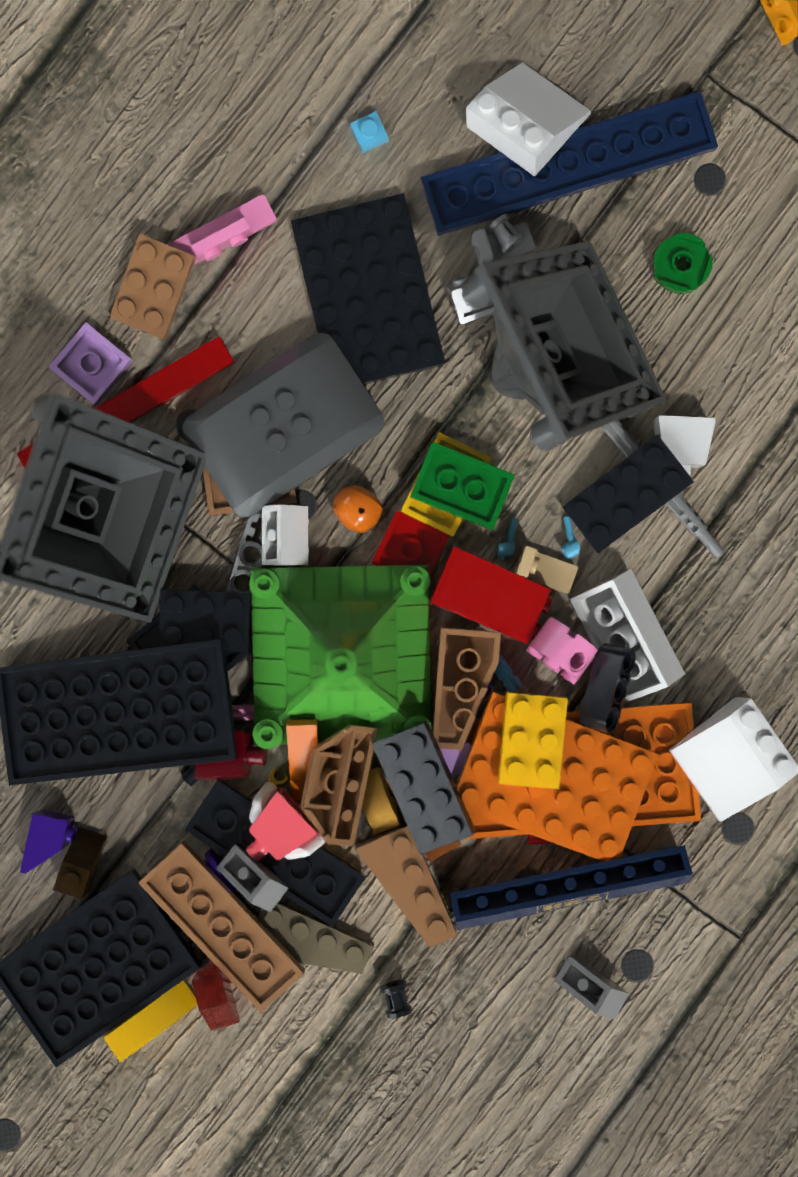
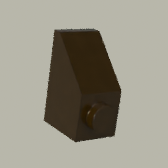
M80 827L62 861L53 890L78 899L84 898L90 892L108 836Z

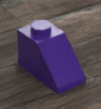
M41 809L32 814L20 873L26 874L63 850L69 843H72L76 834V826L73 825L74 816Z

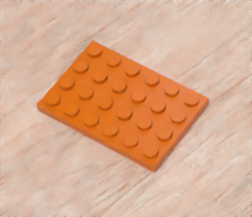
M491 691L456 784L467 811L601 861L619 859L659 754L566 719L559 789L499 784L497 779L506 696Z

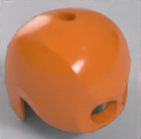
M348 485L340 489L335 495L332 504L334 514L344 527L357 533H365L372 529L378 523L383 511L376 495L358 485ZM360 508H363V513H359Z

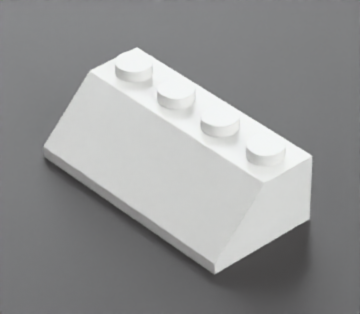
M632 569L618 574L570 599L595 648L599 649L603 643H608L635 651V665L624 703L669 687L685 675Z

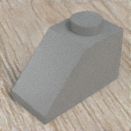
M236 844L217 867L250 903L271 912L288 890V887L270 869L259 861H255L245 850Z
M572 956L568 957L555 979L556 983L596 1015L614 1020L629 996L628 992L611 979Z

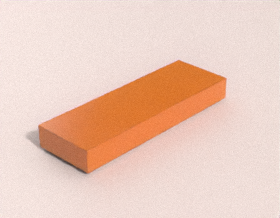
M317 719L287 720L291 797L294 800H302L311 751L313 747L318 745Z

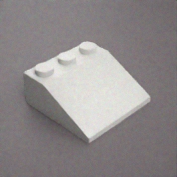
M522 62L486 85L466 107L467 128L535 177L591 114V110Z
M735 697L669 749L720 822L780 789L798 774V765L752 698Z

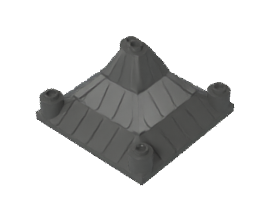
M591 241L484 263L474 269L475 274L463 282L462 296L467 304L474 308H482L489 302H492L495 308L493 313L499 343L496 346L493 357L491 375L495 389L506 397L520 400L526 399L540 413L546 414L545 417L533 423L530 428L531 441L539 449L549 451L569 439L625 417L633 418L667 401Z
M50 392V394L41 395L35 400L32 408L33 417L41 424L39 433L36 436L30 459L27 462L21 485L18 488L12 511L9 514L2 540H0V581L151 623L206 464V455L201 451L56 393Z

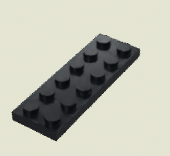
M217 780L185 830L224 856L228 854L235 844L246 851V848L256 839L249 831L253 825L249 819L253 801L224 781ZM322 846L307 857L292 860L283 857L280 860H276L268 852L259 861L288 887L284 894L286 897L334 927L366 878L365 874Z

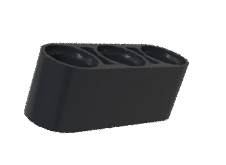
M603 643L599 647L579 714L581 725L606 733H612L615 730L635 665L636 655L633 649Z

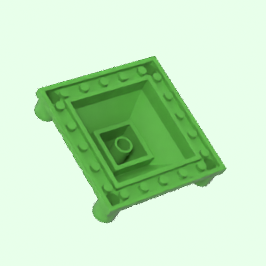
M429 565L251 568L249 586L252 601L253 739L255 746L271 749L277 745H288L287 720L317 719L318 744L349 724L377 728L375 741L427 720L433 732L431 724Z

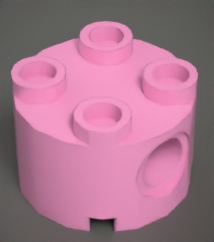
M550 617L526 651L538 660L544 657L542 660L543 664L558 674L560 670H563L560 675L575 685L595 657L598 649L579 634L572 632L569 627Z

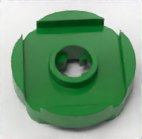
M679 233L665 239L656 249L652 259L655 282L660 284L665 290L675 294L692 293L708 279L713 265L711 254L709 255L704 241L690 233ZM680 256L685 257V263L689 264V269L686 270L684 268L683 271L677 269L675 258L679 260Z

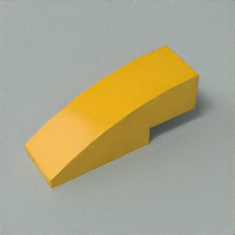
M183 980L107 1032L103 1038L118 1061L122 1062L169 1028L199 1004L200 1001L187 981Z

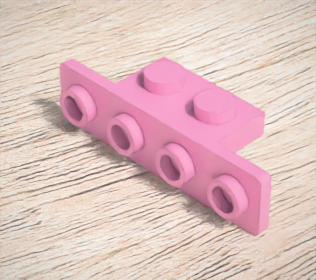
M260 195L167 245L196 256L195 265L205 259L206 261L215 259L222 254V250L231 245L232 247H237L248 240V236L275 223L277 219L265 195Z

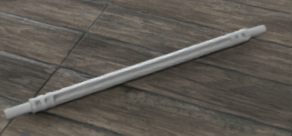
M619 420L601 427L626 457H629L641 447ZM680 493L666 503L694 538L698 537L715 558L725 552L707 530V524Z

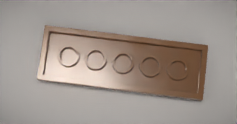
M184 840L138 882L260 1013L304 974L305 969Z

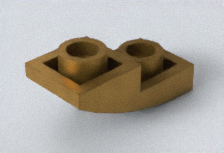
M376 767L369 770L362 808L374 834L379 835L401 827L403 824L396 798L390 796L383 769Z

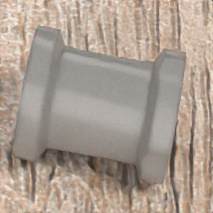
M507 214L498 217L486 229V232L493 234L502 246L501 251L504 254L513 250L525 238L522 233L518 234L511 225Z

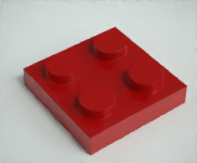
M397 510L372 564L376 566L429 565L430 577L450 535Z

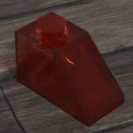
M217 966L197 971L191 982L199 1011L210 1030L239 1023L240 1019L230 981Z

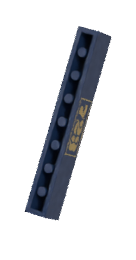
M685 845L452 892L450 897L457 930L686 884L690 882L693 873Z

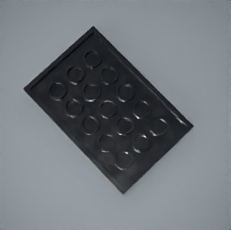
M404 193L291 220L317 332L328 334L333 338L363 385L446 364Z
M135 868L0 961V988L55 1068L198 971L202 966L166 912L140 886L138 882L141 876Z

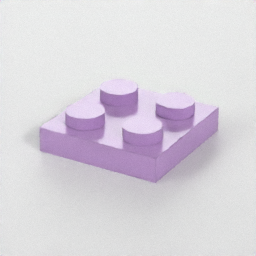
M85 322L51 363L49 368L97 406L132 364L133 360Z

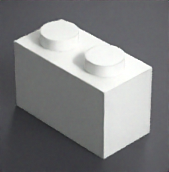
M282 504L263 506L262 565H308V506Z

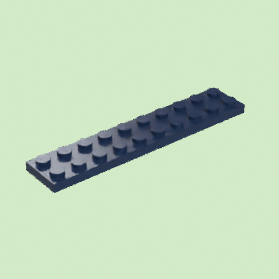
M699 91L577 129L535 177L501 152L421 177V184L437 235L440 236L498 218L503 214L515 213L713 152L718 148V144L702 93Z

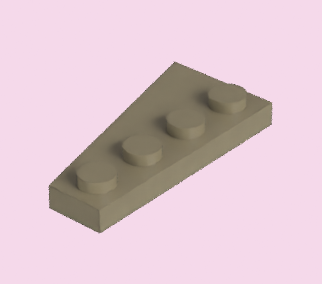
M278 901L271 912L261 909L257 918L299 963L362 974L374 948L373 943L338 927H332L326 922Z

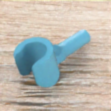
M568 516L563 518L568 542L561 545L562 552L567 560L576 557L580 551V545L573 534L571 518Z
M511 518L507 542H498L497 553L500 559L511 558L515 551L514 537L518 524V519Z

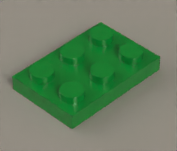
M432 442L410 498L493 531L515 474Z

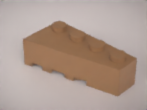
M406 821L402 823L403 826L357 842L355 844V851L429 947L457 936L455 924L424 853H419Z

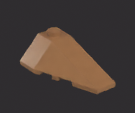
M440 627L433 734L439 748L462 750L490 680L499 663L501 632Z

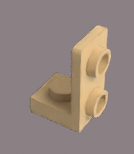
M524 546L514 573L537 584L568 594L578 567L539 553L535 548Z

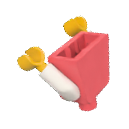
M278 768L272 770L268 777V782H265L255 795L251 806L249 819L253 825L249 831L256 839L246 848V851L257 862L268 852L276 860H280L283 857L289 860L307 857L325 843L301 810L300 805L282 788L288 776L286 775L282 781H277L274 778Z

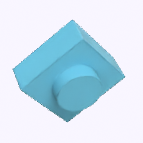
M376 111L350 123L351 131L362 154L389 141V137Z

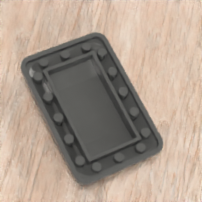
M317 333L267 363L195 411L184 421L183 433L193 449L205 453V468L233 511L239 516L251 517L262 511L263 506L271 505L378 435L384 427V417L333 338L325 333Z

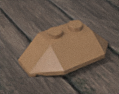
M349 724L312 748L300 808L328 844L354 846L374 750L372 743L376 740L377 728Z

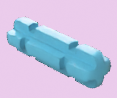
M499 653V663L494 673L500 681H504L503 685L508 692H515L522 686V683L516 675L512 674L513 670Z

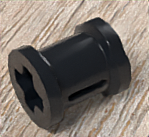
M405 980L390 981L380 986L381 992L385 993L388 1007L386 1015L388 1018H399L412 1012V1008L406 998L405 988L407 984Z

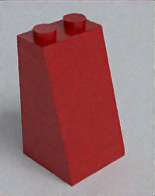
M453 547L429 603L528 644L530 639L533 640L540 631L541 624L537 622L542 612L545 614L548 612L553 598L549 596L551 589L464 550Z

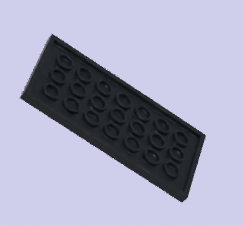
M224 639L0 668V718L9 786L229 761L239 758Z

